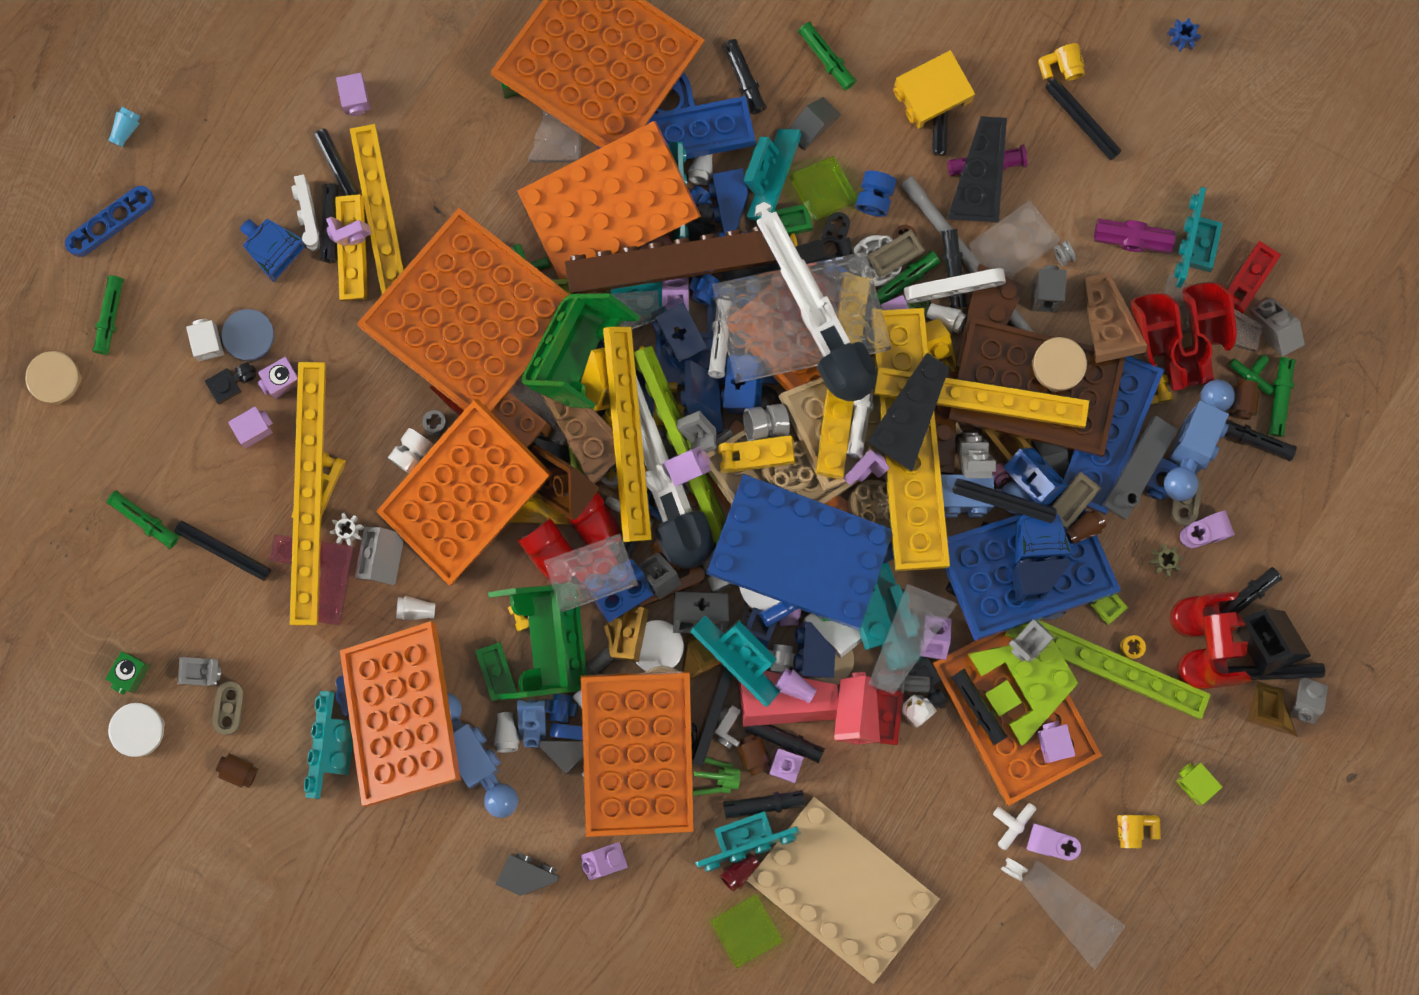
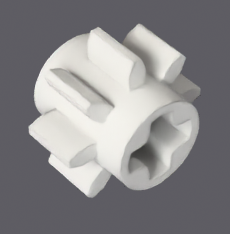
M342 513L341 520H332L336 526L335 530L330 531V534L339 536L336 540L337 544L340 545L345 540L348 546L352 547L353 540H362L358 534L359 530L364 529V526L355 524L358 519L357 516L354 515L351 519H348ZM343 526H350L353 531L351 534H344L341 529Z
M774 644L773 651L770 652L777 660L770 667V671L782 673L785 668L790 670L793 667L795 655L792 654L793 647Z

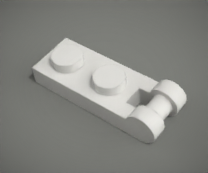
M304 174L294 176L296 185L292 186V192L295 201L299 200L301 210H297L300 225H305L306 230L303 233L302 240L310 251L316 252L321 248V239L319 238V228L309 183Z

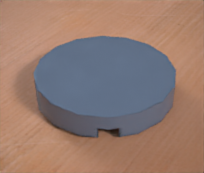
M252 309L239 310L232 314L226 320L222 329V342L226 350L235 358L246 362L257 361L266 356L275 340L274 327L268 317L260 311Z

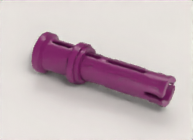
M1024 144L1020 145L1019 148L1004 150L1003 171L1010 167L1022 166L1026 168L1028 166ZM967 157L948 160L950 176L962 174Z

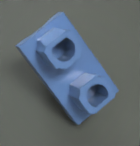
M533 699L528 702L518 700L519 739L523 740L524 747H540V740H546L545 700L537 702Z

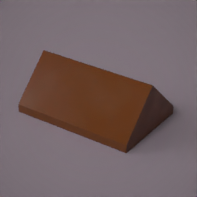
M533 445L532 453L552 473L534 496L571 520L577 519L600 488L575 467L540 446Z

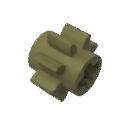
M1162 544L1161 552L1155 549L1151 551L1155 557L1148 564L1155 566V575L1164 572L1167 578L1171 576V569L1176 572L1181 570L1177 564L1183 557L1177 555V547L1167 549V545ZM1167 555L1169 557V564L1164 566L1162 564L1164 561L1162 557Z

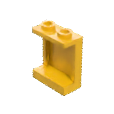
M951 50L897 77L895 87L893 88L898 101H903L907 108L905 112L910 123H915L918 129L923 127L925 122L960 104L964 107L971 103L975 96V92Z

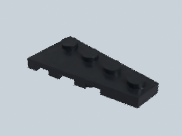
M980 116L947 216L948 220L999 223L1007 117Z
M926 353L867 443L912 472L950 367L929 353Z

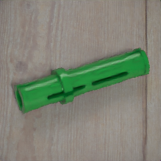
M810 21L802 25L798 33L825 65V71L828 75L832 74L843 91L850 89L857 80L844 66V60L841 57H837Z
M930 250L915 263L910 262L904 271L875 293L869 295L871 302L880 305L884 304L916 280L918 282L921 281L924 274L941 263L938 256ZM922 265L924 266V267L921 268L919 271H917L915 274H913L911 277L907 278L908 275H910L912 272H914V271H915L916 269H918L920 266H922ZM900 281H902V283H901L900 285H898L896 288H894V289H893L892 291H890L888 294L885 293V292H887L889 289H891L893 286H895L896 284H898Z
M107 276L99 322L95 324L97 333L92 352L96 354L109 355L112 335L116 333L117 327L114 325L124 279L118 276Z
M1279 358L1277 379L1273 381L1275 392L1268 431L1270 436L1274 434V437H1285L1291 389H1294L1295 383L1292 382L1296 363L1295 359Z
M115 490L108 497L106 503L145 531V535L148 537L153 536L168 549H172L176 545L180 536L163 525L161 519L149 515L138 505L123 496L118 490Z

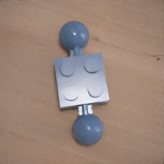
M1215 379L1204 385L1201 391V401L1196 404L1184 419L1167 459L1180 466L1172 469L1164 480V489L1167 495L1176 501L1189 500L1196 494L1199 486L1196 474L1201 469L1205 470L1210 460L1214 461L1220 448L1216 444L1219 438L1222 439L1229 427L1225 423L1229 414L1224 411L1232 406L1235 393L1232 386L1224 380Z
M941 475L945 518H956L957 514H968V518H983L984 514H987L994 507L993 505L953 493V485L958 478L994 489V475H992V478L966 479L963 475ZM1015 480L1005 484L1002 489H995L1033 501ZM1006 510V511H1008V512H1010V513H1013V514H1019V513H1016V512H1012V511Z
M447 692L460 775L468 788H475L482 784L486 791L484 805L489 814L496 818L509 817L518 807L519 799L517 792L510 785L498 781L495 774L500 772L498 765L501 764V761L494 750H487L483 744L487 739L479 727H473L469 724L464 726L460 720L462 712L461 703L455 695Z

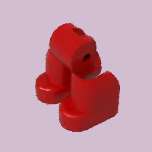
M1198 283L1185 287L1182 290L1184 308L1189 315L1192 346L1186 348L1182 347L1181 342L1183 336L1179 306L1170 295L1153 293L1131 300L1133 319L1137 323V327L1147 344L1146 352L1143 354L1153 367L1157 366L1153 358L1163 355L1165 374L1168 375V384L1173 391L1185 389L1188 386L1203 385L1214 380L1211 360L1212 345H1222L1226 351H1230L1235 345L1237 329L1233 296L1231 292L1219 283Z
M599 492L594 495L577 519L571 520L565 516L589 549L590 554L585 559H581L575 553L550 517H547L546 522L522 539H517V542L535 566L551 582L561 585L575 576L592 601L594 600L587 587L620 566L610 550L622 541L621 528Z
M1238 590L1192 596L1179 600L1173 605L1170 611V623L1176 633L1183 637L1206 636L1207 648L1188 652L1180 658L1177 664V674L1181 682L1200 690L1238 686L1251 682V676L1245 671L1228 673L1226 660L1245 657L1248 642L1234 643L1232 631L1236 630V627H1243L1246 624L1240 615H1236V612L1220 614L1218 602L1235 600L1239 595Z

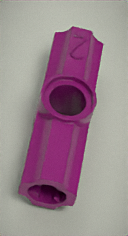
M1098 218L1094 231V242L1121 246L1123 250L1130 252H1143L1147 250L1171 254L1176 237L1173 230L1148 227V224L1135 220H1129L1124 223Z

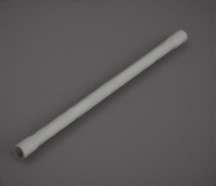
M911 176L901 184V187L911 200L919 206L940 234L941 231L949 230L951 241L950 230L953 228L930 201L926 192L915 178ZM958 236L959 250L963 253V257H960L961 261L971 273L977 272L979 261ZM1015 308L1009 319L1012 326L1034 332Z

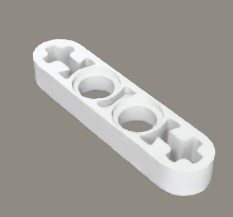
M990 269L908 286L904 288L905 300L907 303H917L1000 286L1006 283L1004 269Z

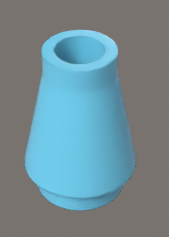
M121 107L119 112L116 111L109 141L123 147L127 139L139 126L140 123L138 121L141 116Z

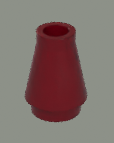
M748 853L745 859L724 868L720 878L731 891L741 890L760 863L751 853Z

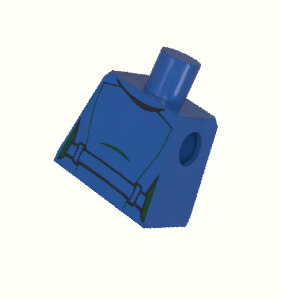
M248 219L240 228V231L248 237L243 247L273 282L277 280L306 247L300 237L269 219H266L260 226L251 219Z
M1056 514L1053 523L1025 515L1017 522L1015 564L1024 559H1034V562H1038L1053 556L1067 559L1072 554L1059 514Z

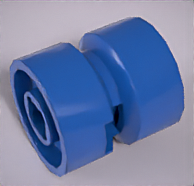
M866 171L861 184L864 191L859 192L855 208L871 216L886 217L891 204V200L888 197L893 196L897 180L883 172Z

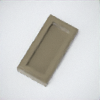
M911 229L867 255V259L879 278L882 279L922 255L925 250Z
M1079 471L1050 507L1057 509V514L1060 515L1063 526L1068 529L1101 490V487L1083 472Z

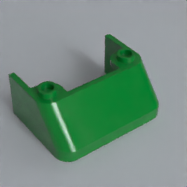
M611 293L570 294L566 296L559 304L522 376V383L531 390L568 407L594 409L596 404L586 397V387L579 382L585 371L591 350L596 349L600 340L604 339L603 328L621 327L622 321H638L640 316Z
M570 584L488 592V598L509 596L512 611L517 616H528L534 669H528L521 673L519 677L520 692L500 694L499 700L580 691L581 675H587L579 597L575 587Z

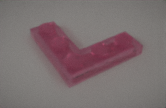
M274 535L270 561L292 565L293 537ZM321 542L320 569L322 571L319 585L318 623L336 626L341 624L354 547Z

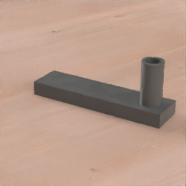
M1158 416L1152 417L1104 500L1102 507L1123 520L1128 518L1133 507L1139 504L1140 495L1178 431L1177 428Z

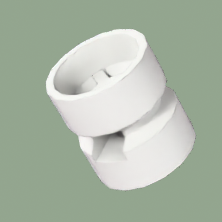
M408 428L400 439L402 445L395 446L388 459L405 472L410 473L434 444L413 429Z

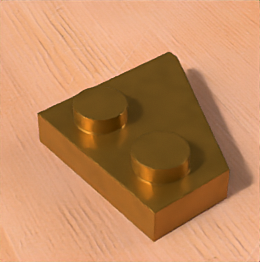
M633 607L609 623L606 620L607 625L604 628L609 639L608 647L612 658L639 662L649 613L648 609Z

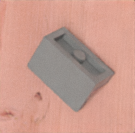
M364 527L354 578L395 585L404 539L396 531L381 527Z

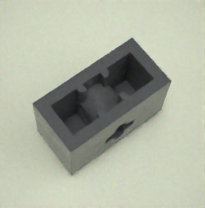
M1047 265L1043 269H1039L1032 280L1031 311L1057 313L1065 302L1066 270H1059V267L1054 265Z
M689 590L675 592L673 601V633H691V629L703 616H707L723 633L727 632L729 623L728 594L719 592L697 593Z

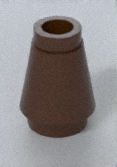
M1086 511L1065 533L1068 541L1074 545L1101 534L1102 530L1106 528V524L1098 511Z

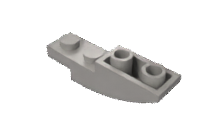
M964 431L962 436H956L957 454L964 478H992V472L996 471V460L989 454V442L982 435H978L976 431Z

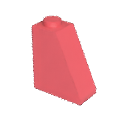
M865 672L851 673L850 678L841 679L834 733L835 741L853 745L880 742L876 679L866 676Z

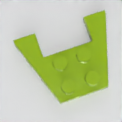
M1054 640L1031 662L1019 660L1012 653L1013 647L1011 645L968 654L980 676L1005 663L1032 710L1008 724L1021 746L1032 737L1078 684Z

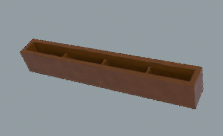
M758 226L752 228V232L742 233L741 230H732L726 232V236L716 238L715 234L700 236L698 241L690 242V238L674 240V244L664 246V242L648 244L647 249L638 250L637 246L622 248V253L612 254L611 250L597 252L596 257L586 258L585 254L574 255L570 257V261H565L570 294H586L764 266L778 262Z

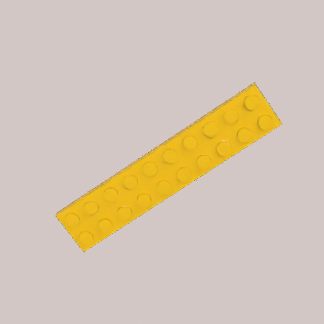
M924 308L871 311L876 371L878 367L914 372L925 354L928 353ZM878 396L880 420H882L896 398ZM933 412L912 472L884 454L886 464L889 466V469L886 471L895 571L949 568L950 566L935 413Z

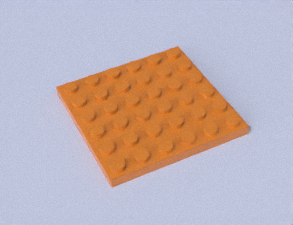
M543 0L493 67L490 75L602 148L647 125L703 46L705 39L646 0Z
M458 208L359 320L357 326L463 410L473 400L479 399L492 412L505 394L523 376L559 304L570 294Z

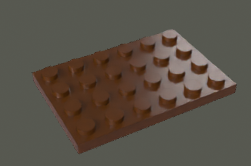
M972 317L957 380L1089 400L1086 427L1078 428L950 407L948 420L1103 457L1126 357L1096 363L1093 346L1076 342L1086 355L1087 369L1085 375L1075 387L1065 391L1053 392L1043 386L1035 377L1032 360L1037 349L1045 341L1056 337Z

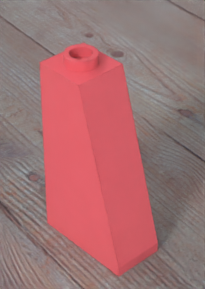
M763 672L774 685H776L781 676L780 673ZM803 678L812 687L817 689L810 703L779 693L772 703L765 707L737 679L743 727L836 720L839 699L837 684Z

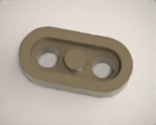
M1199 478L1198 490L1191 499L1186 501L1172 499L1170 516L1172 521L1179 526H1188L1195 522L1198 517L1202 483ZM1180 509L1186 510V518L1179 515Z
M228 681L221 684L216 693L212 723L214 729L223 735H232L241 726L245 691L236 682ZM234 690L236 697L234 700H229L228 693ZM226 717L232 719V724L229 727L224 725Z

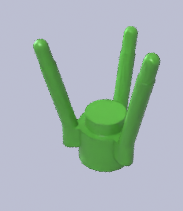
M706 757L705 763L722 769H718V773L694 772V776L717 779V785L722 786L693 790V796L730 793L731 789L738 790L740 768H733V764L723 763Z

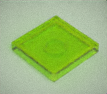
M834 156L798 170L789 176L813 221L857 202L858 198Z
M757 894L710 920L736 969L783 942Z

